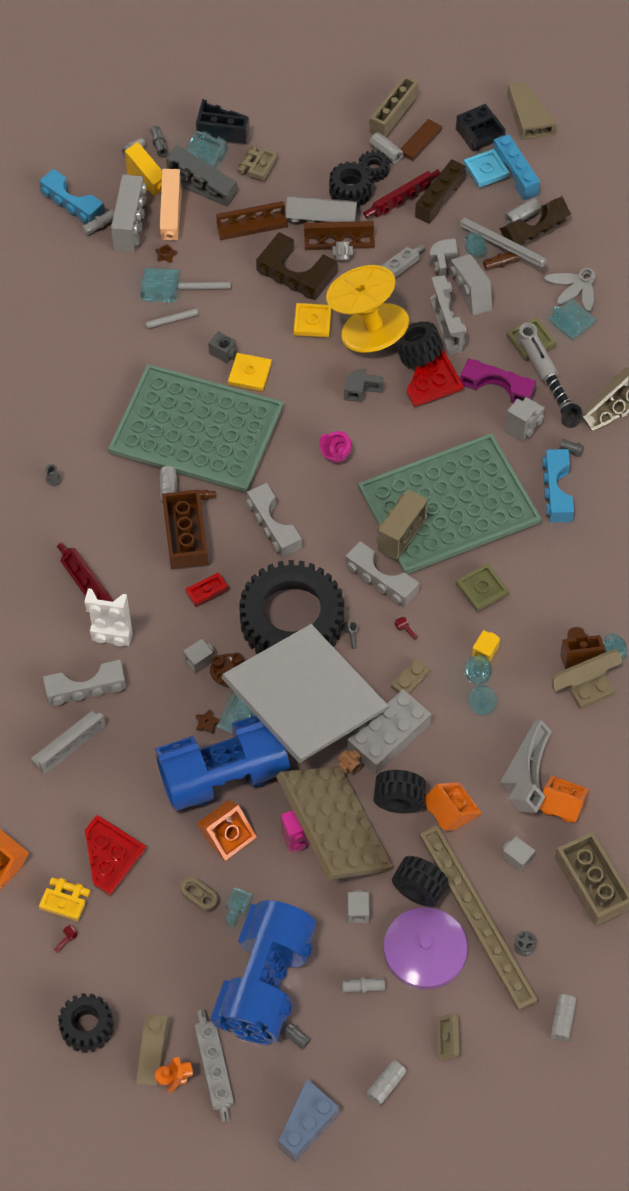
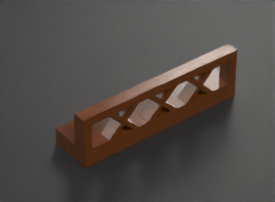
M284 201L216 214L220 241L288 228ZM280 208V211L272 212L274 209ZM257 212H263L260 215H255ZM221 219H229L227 221L221 222Z
M374 221L304 223L305 250H332V246H336V242H344L345 238L353 240L349 243V246H353V249L374 248ZM370 238V242L363 243L361 239ZM308 239H316L318 242L316 244H308ZM327 239H334L335 242L332 243V244H329V243L326 242V240H327Z

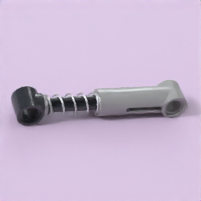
M532 323L522 324L517 335L518 344L525 349L542 382L549 385L548 389L552 391V396L556 398V403L560 405L562 424L567 428L576 427L582 415L581 407L571 402L566 395L567 392H564L563 385L559 383V378H557L558 371L537 335L536 326Z

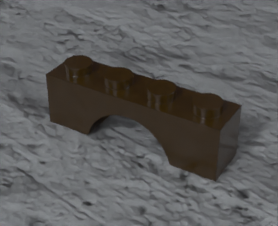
M453 159L450 160L417 201L415 207L416 218L428 224L433 221L439 213L441 204L449 191L452 189L457 191L464 182L466 175L465 165Z
M563 196L541 206V217L536 225H529L522 219H517L499 228L503 237L523 245L525 244L524 240L527 238L532 240L538 237V232L543 230L545 233L553 229V224L557 223V225L566 222V217L570 216L571 213Z

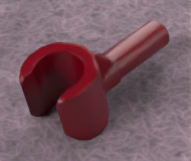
M405 617L395 620L394 624L397 630L404 628L414 640L418 638L409 627Z
M71 924L63 929L65 937L55 947L54 950L57 953L68 941H72L77 937V931Z

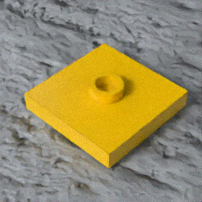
M296 303L294 335L329 337L332 308L329 305Z
M237 353L228 379V385L263 392L272 365V359Z

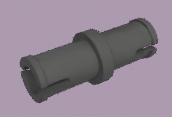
M152 126L150 128L153 138L152 143L156 147L157 155L160 156L161 154V157H164L168 154L165 137L162 135L159 126Z

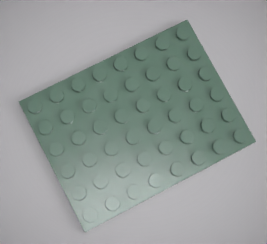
M147 364L110 443L108 453L158 468L164 466L174 467L176 473L247 493L282 412L284 402Z
M492 433L358 483V489L378 526L381 522H385L390 509L396 507L399 497L402 494L404 495L408 489L428 499L426 521L397 560L402 571L406 574L541 523L542 520Z

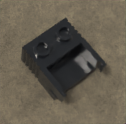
M487 104L459 114L456 119V131L463 137L472 152L493 144L496 138L505 136L506 129L490 108H488Z

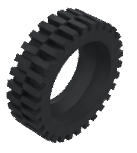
M288 560L289 565L284 566L283 561H279L278 567L275 568L272 563L268 565L267 572L262 568L259 570V577L254 574L251 577V583L247 581L239 602L240 623L245 641H248L251 649L255 648L256 654L298 632L283 631L274 627L268 622L263 613L265 599L273 593L285 589L304 590L319 599L321 605L320 614L312 625L333 647L336 645V639H340L341 631H343L344 598L342 597L341 589H338V583L336 580L332 581V576L329 573L324 576V569L321 567L315 571V564L312 563L305 567V561H299V565H294V560Z

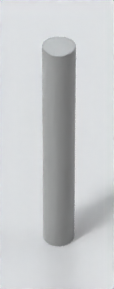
M231 282L178 283V290L231 289Z
M195 308L145 322L146 327L149 329L197 316L198 310Z

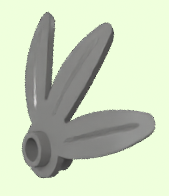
M590 268L582 269L579 275L555 273L544 277L545 281L552 284H572L557 299L558 304L571 301L582 290V302L585 310L590 311L593 308L595 296L591 284L595 282L596 274Z

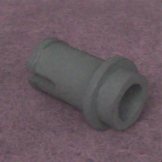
M562 439L559 449H569V453L577 457V455H582L584 445H581L580 442L577 444Z
M49 464L45 468L47 473L46 482L51 486H56L60 482L61 477L58 474L57 466L55 465L54 467V464Z
M290 1023L284 1029L283 1034L286 1039L289 1038L303 1050L311 1039L298 1030L296 1024L292 1025Z

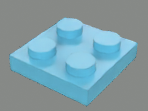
M495 149L464 159V165L478 188L508 178L510 175Z

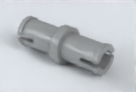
M111 209L101 216L94 217V220L82 225L84 233L88 236L99 228L103 229L106 224L113 221L114 211Z
M363 976L360 979H342V993L361 992V994H365L366 991H385L384 977L365 978Z

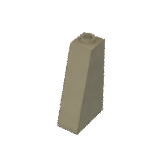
M525 82L508 84L507 97L521 140L553 136L556 123Z

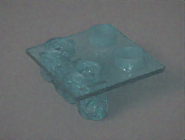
M573 299L562 307L554 306L552 309L553 314L547 318L572 340L597 321L593 315Z

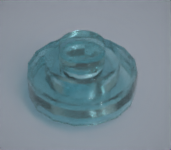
M470 232L465 236V249L469 254L482 256L487 252L486 241L481 235Z
M615 633L605 636L603 639L605 652L617 649L621 654L622 660L626 658L627 645L623 638Z
M474 655L467 660L464 671L468 681L474 684H483L489 680L492 667L488 658Z
M478 685L469 692L468 704L475 713L480 715L488 714L496 707L497 696L489 686Z

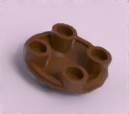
M236 652L213 657L210 666L212 679L220 685L228 686L222 679V675L245 662L246 660L243 658V655Z

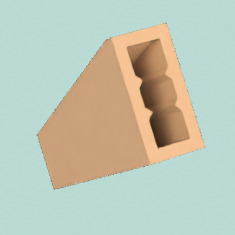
M162 169L161 240H178L182 195L180 169Z

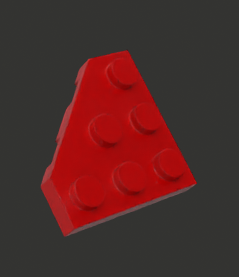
M442 350L435 360L430 361L428 364L417 366L413 379L407 387L406 394L413 407L459 392L463 390L464 385L445 351Z
M96 815L85 829L92 880L96 888L111 896L145 852L146 845Z

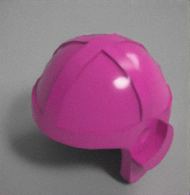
M345 432L324 433L320 437V450L328 461L338 463L346 460L347 456L350 455L352 443Z

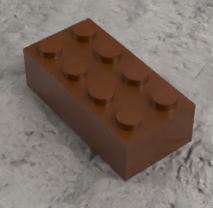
M199 489L163 493L162 500L171 569L209 565Z

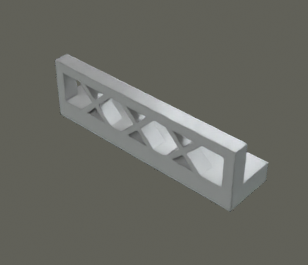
M92 710L31 758L32 763L44 775L106 727L104 716L100 712L96 714Z

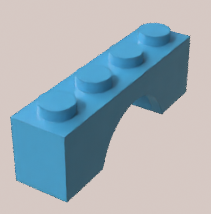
M507 134L494 139L493 149H495L503 163L509 167L514 178L515 188L523 201L538 196L540 180L511 136Z
M52 169L39 181L40 191L45 197H49L57 205H61L70 214L77 216L83 223H88L94 220V217L105 213L104 203L93 195L76 197L67 193L66 177L55 169Z
M569 449L546 450L545 457H542V468L546 470L543 473V483L547 484V488L544 490V497L548 499L546 515H549L550 522L573 521V496L561 491L557 485V481L569 473Z

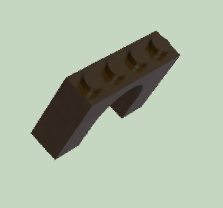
M278 232L256 259V271L272 278L278 283L288 286L291 290H295L307 298L316 300L338 273V261L323 254L311 269L304 272L291 271L283 263L294 251V239Z

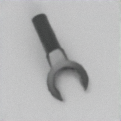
M351 622L350 629V624L344 623L343 630L349 633L352 649L357 648L355 632L358 630V625L355 622Z

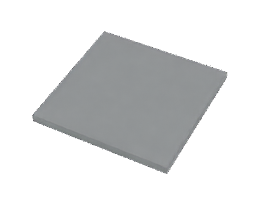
M312 624L222 675V679L298 763L303 762L388 708L385 701Z

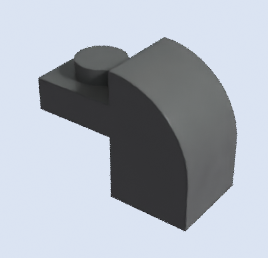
M365 368L351 372L346 379L344 400L362 403L364 391L382 393L383 377L366 375L367 369Z

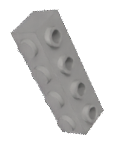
M287 196L286 218H290L292 222H300V219L307 220V223H317V221H356L357 201Z

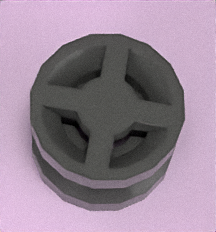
M529 931L519 932L515 938V952L520 956L531 955L535 949V936Z

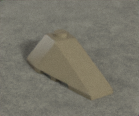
M625 367L609 382L582 415L583 420L592 431L629 414V367Z

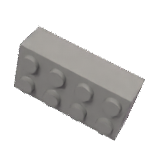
M122 174L111 226L114 251L135 253L136 246H139L140 236L138 233L142 232L141 219L145 217L144 205L147 206L148 195H145L147 185L144 184L143 176Z
M404 689L387 703L388 708L386 711L366 722L347 739V750L351 752L356 750L361 755L360 762L375 775L431 725L432 714Z

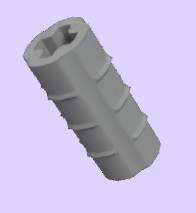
M378 132L371 137L369 144L375 150H379L380 154L382 152L385 153V156H388V160L393 164L398 163L402 159L403 151L394 145L392 141H389L386 136L384 137Z
M532 198L511 209V211L505 213V221L509 224L517 219L524 221L528 220L531 216H535V214L541 211L539 201L536 198Z
M164 466L160 470L159 487L162 504L163 493L178 492L176 469L170 466Z
M558 995L551 1031V1038L554 1040L569 1041L576 1005V998L571 995Z
M392 1060L366 1092V1096L374 1104L381 1106L404 1077L407 1070L399 1062Z

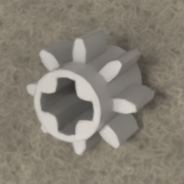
M336 242V246H332V255H336V259H349V255H353V246H349V242Z

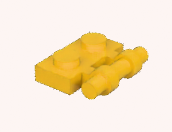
M52 877L49 885L54 886L55 890L46 888L39 904V909L78 922L86 904L85 900L79 897L81 895L89 897L91 889L85 888L84 885L79 883L76 885L69 883L63 878L56 879ZM67 890L73 893L70 896L62 893V891Z

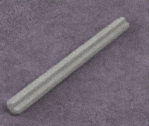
M468 218L461 219L460 226L539 267H543L546 264L545 257Z

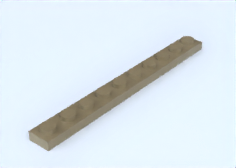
M437 825L420 833V839L433 862L447 876L450 892L518 1012L537 1003L538 999L439 826Z

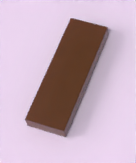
M428 119L400 148L403 151V156L414 161L442 131V126Z

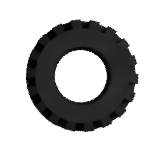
M349 161L345 162V164L340 163L338 167L335 166L329 176V194L331 199L357 201V207H360V204L364 205L372 194V176L366 166L363 167L361 163L356 164L353 161L352 163H349Z
M428 321L412 323L408 326L405 334L394 343L402 363L411 367L428 364L430 361L435 360L443 350V343L437 327Z
M405 770L380 772L376 776L373 801L378 807L390 812H417L424 806L426 780L416 773Z
M405 856L392 877L394 887L403 896L419 905L427 907L436 906L449 885L447 876L437 866L415 856Z
M82 993L79 998H77V995L73 996V1001L67 1000L65 1002L66 1008L62 1007L60 1010L61 1015L58 1016V1025L62 1038L69 1047L72 1046L73 1050L77 1052L79 1049H81L82 1053H87L88 1049L91 1052H95V1048H103V1042L108 1043L110 1040L109 1035L113 1034L114 1022L111 1010L101 997L96 999L95 994L90 993V996L87 997L86 993ZM93 1015L98 1018V1023L92 1030L83 1032L74 1028L75 1022L81 1016Z

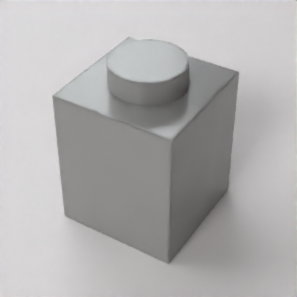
M201 639L183 651L184 661L196 674L212 663L215 651L209 643L206 644Z
M517 836L512 841L508 840L502 848V859L520 873L534 859L535 850Z
M363 890L348 892V923H369V892H364Z

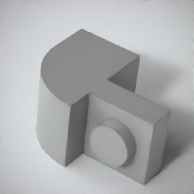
M441 240L431 247L429 266H434V271L438 272V276H446V264H451V259L458 257L456 240Z

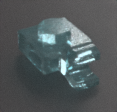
M233 887L226 903V909L230 910L226 917V925L234 927L239 913L246 914L253 894Z

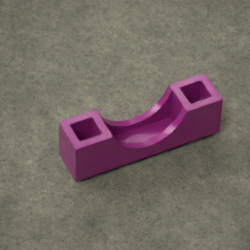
M468 358L460 374V380L464 387L475 391L482 386L490 384L504 388L509 394L511 403H514L517 399L523 401L526 397L531 399L535 392L536 381L531 378L481 363L478 360Z

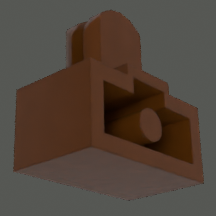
M580 627L569 629L567 639H562L560 656L565 670L605 653V646L601 636H588L584 629Z

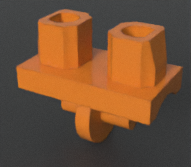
M179 1057L173 1058L168 1066H161L156 1070V1082L160 1085H168L167 1092H174L178 1085H186L187 1077L193 1075L191 1062L180 1063Z

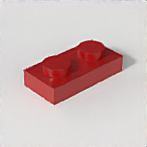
M218 572L185 590L196 607L228 591V585Z

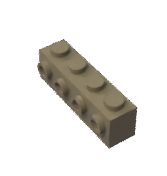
M406 75L401 78L370 117L371 133L379 132L384 137L387 136L418 96L419 81Z

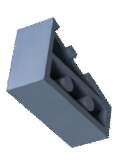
M308 1079L279 1139V1149L295 1163L339 1116V1106Z

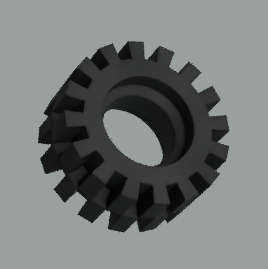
M371 150V153L366 151V155L364 153L361 155L359 163L363 164V167L366 166L368 171L371 172L372 182L373 180L379 182V179L384 180V177L388 176L389 160L385 153L382 152L380 154L379 150L375 153L374 150ZM376 164V165H379L380 167H378V168H370V167H368V165Z

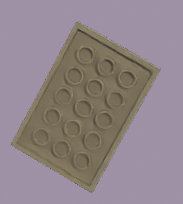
M339 766L284 771L276 776L328 880L388 872L393 868L344 771Z

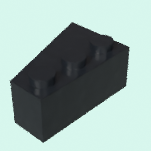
M202 99L196 120V135L199 138L246 144L249 135V117L232 110L226 111L221 109L220 105L216 104L214 106L207 103V100Z

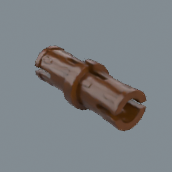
M512 252L506 254L499 253L495 257L483 259V266L486 271L499 266L502 268L506 264L519 261V256Z

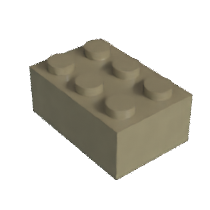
M409 489L404 495L402 494L399 497L396 507L390 509L385 522H381L377 528L378 551L398 560L426 521L428 499Z

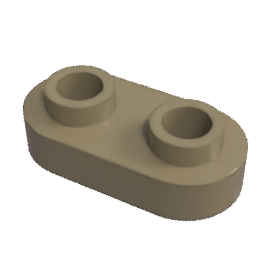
M190 877L182 882L181 893L184 898L205 912L216 908L218 900L213 890L196 878ZM194 888L195 891H194V892H188V889ZM205 900H210L211 903H210V904H205L204 901H205Z

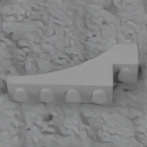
M535 719L500 781L511 794L508 800L519 812L537 813L546 797L541 792L539 785V768L544 748L552 731L541 719Z

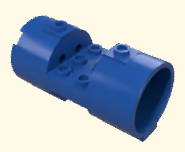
M254 715L232 723L233 738L199 749L194 736L157 747L155 751L157 765L173 810L178 811L193 805L203 806L212 801L214 798L212 786L214 785L221 786L226 781L242 779L246 776L251 787H259L264 785L265 782L270 781V779L276 778L280 772L289 771L290 764L286 748Z
M265 900L260 901L257 905L251 904L238 940L241 948L244 951H249L251 956L243 977H236L230 981L224 980L210 1018L216 1028H220L225 1032H228L230 1029L237 1035V1038L255 1044L269 1045L270 1041L275 1044L277 1043L283 1022H286L287 1016H290L293 1009L289 996L280 990V984L286 977V967H300L306 963L307 957L311 956V940L317 925L311 915L295 906L279 901Z

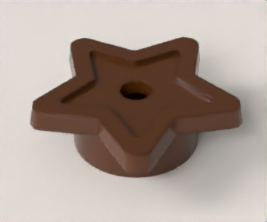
M168 244L155 249L159 255L157 258L158 262L165 260L172 263V257L178 253L172 250V247Z
M208 710L205 714H196L195 716L199 722L196 727L197 731L203 730L213 733L215 725L220 722L219 718L212 715L211 710Z

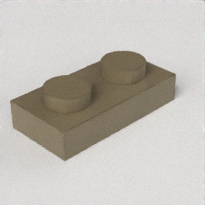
M415 658L391 684V688L397 693L404 689L410 695L431 673V669Z
M451 1013L437 1018L438 1060L446 1061L459 1057V1022L457 1014Z

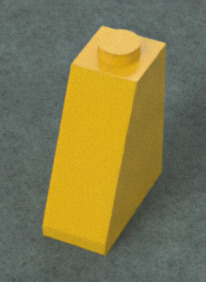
M136 142L125 150L127 174L143 176L144 184L147 185L146 190L156 196L162 191V170L145 149Z

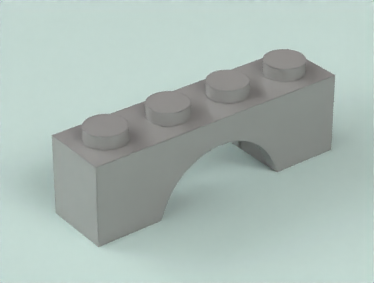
M265 483L247 491L246 505L249 510H253L255 513L256 522L263 526L266 538L271 539L274 551L276 553L279 552L283 558L301 550L302 538L293 525L279 524L271 518L270 513L276 507V498L268 484Z
M360 541L346 555L345 566L352 573L358 574L364 582L375 586L381 594L389 596L395 604H400L405 608L419 593L420 583L405 572L396 576H389L379 572L374 566L375 551Z
M120 660L102 663L96 676L85 682L72 681L62 672L43 676L49 706H59L69 701H81L92 696L99 697L110 692L118 693L126 689Z

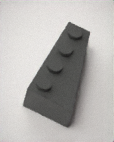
M176 145L167 156V169H180L181 187L226 207L237 194L236 181L179 145Z

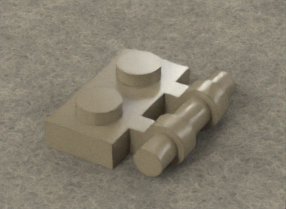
M252 146L246 152L245 159L240 162L238 173L243 175L245 171L249 170L248 176L264 181L277 160L278 153L265 148L257 152L258 148Z

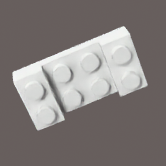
M88 588L85 607L86 612L90 613L91 640L97 643H112L116 646H130L133 632L127 594H122L115 601L110 602L97 600L93 590Z

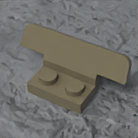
M612 649L554 674L551 678L552 689L556 692L569 686V692L579 709L615 695V690L606 676V670L623 663L620 652L617 649Z

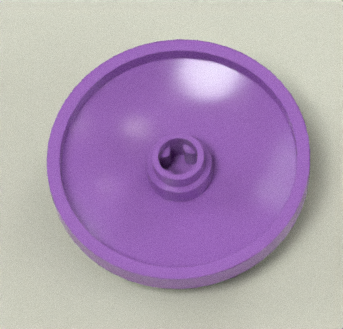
M422 907L404 912L391 923L384 939V957L390 971L404 984L418 989H435L450 983L463 969L467 957V940L462 927L452 916L434 908Z

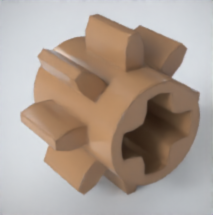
M345 750L337 759L339 768L345 774L347 772L351 774L356 773L362 766L360 762L361 755L356 750L352 752Z

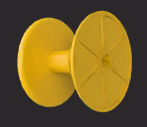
M366 265L351 269L340 275L327 291V303L334 311L352 315L344 324L341 332L342 342L350 350L362 353L382 350L397 342L408 329L409 316L407 312L398 305L384 303L393 293L396 283L394 274L386 267Z

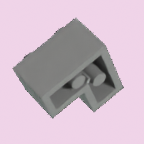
M527 397L523 401L517 399L507 411L505 432L524 442L527 437L530 438L535 427L542 424L545 418L543 415L545 407Z

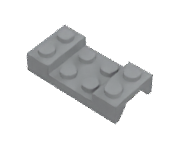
M445 275L432 277L431 281L436 294L430 297V302L448 355L462 353L463 345H465L464 334H466V327L464 323H461L460 317L454 318L453 311L449 310L451 303L449 292H452L450 281L447 282Z

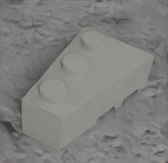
M471 254L451 259L450 275L454 277L472 315L491 311L490 279Z

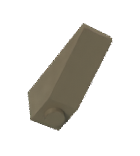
M146 1013L137 1084L158 1086L155 1080V1072L162 1066L169 1028L168 1016Z

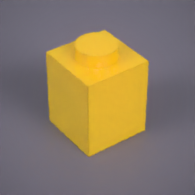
M483 630L472 648L471 657L489 665L499 649L501 638L492 632Z

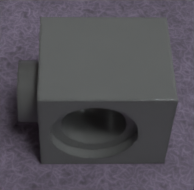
M219 331L208 343L209 354L225 363L234 358L238 351L236 340Z

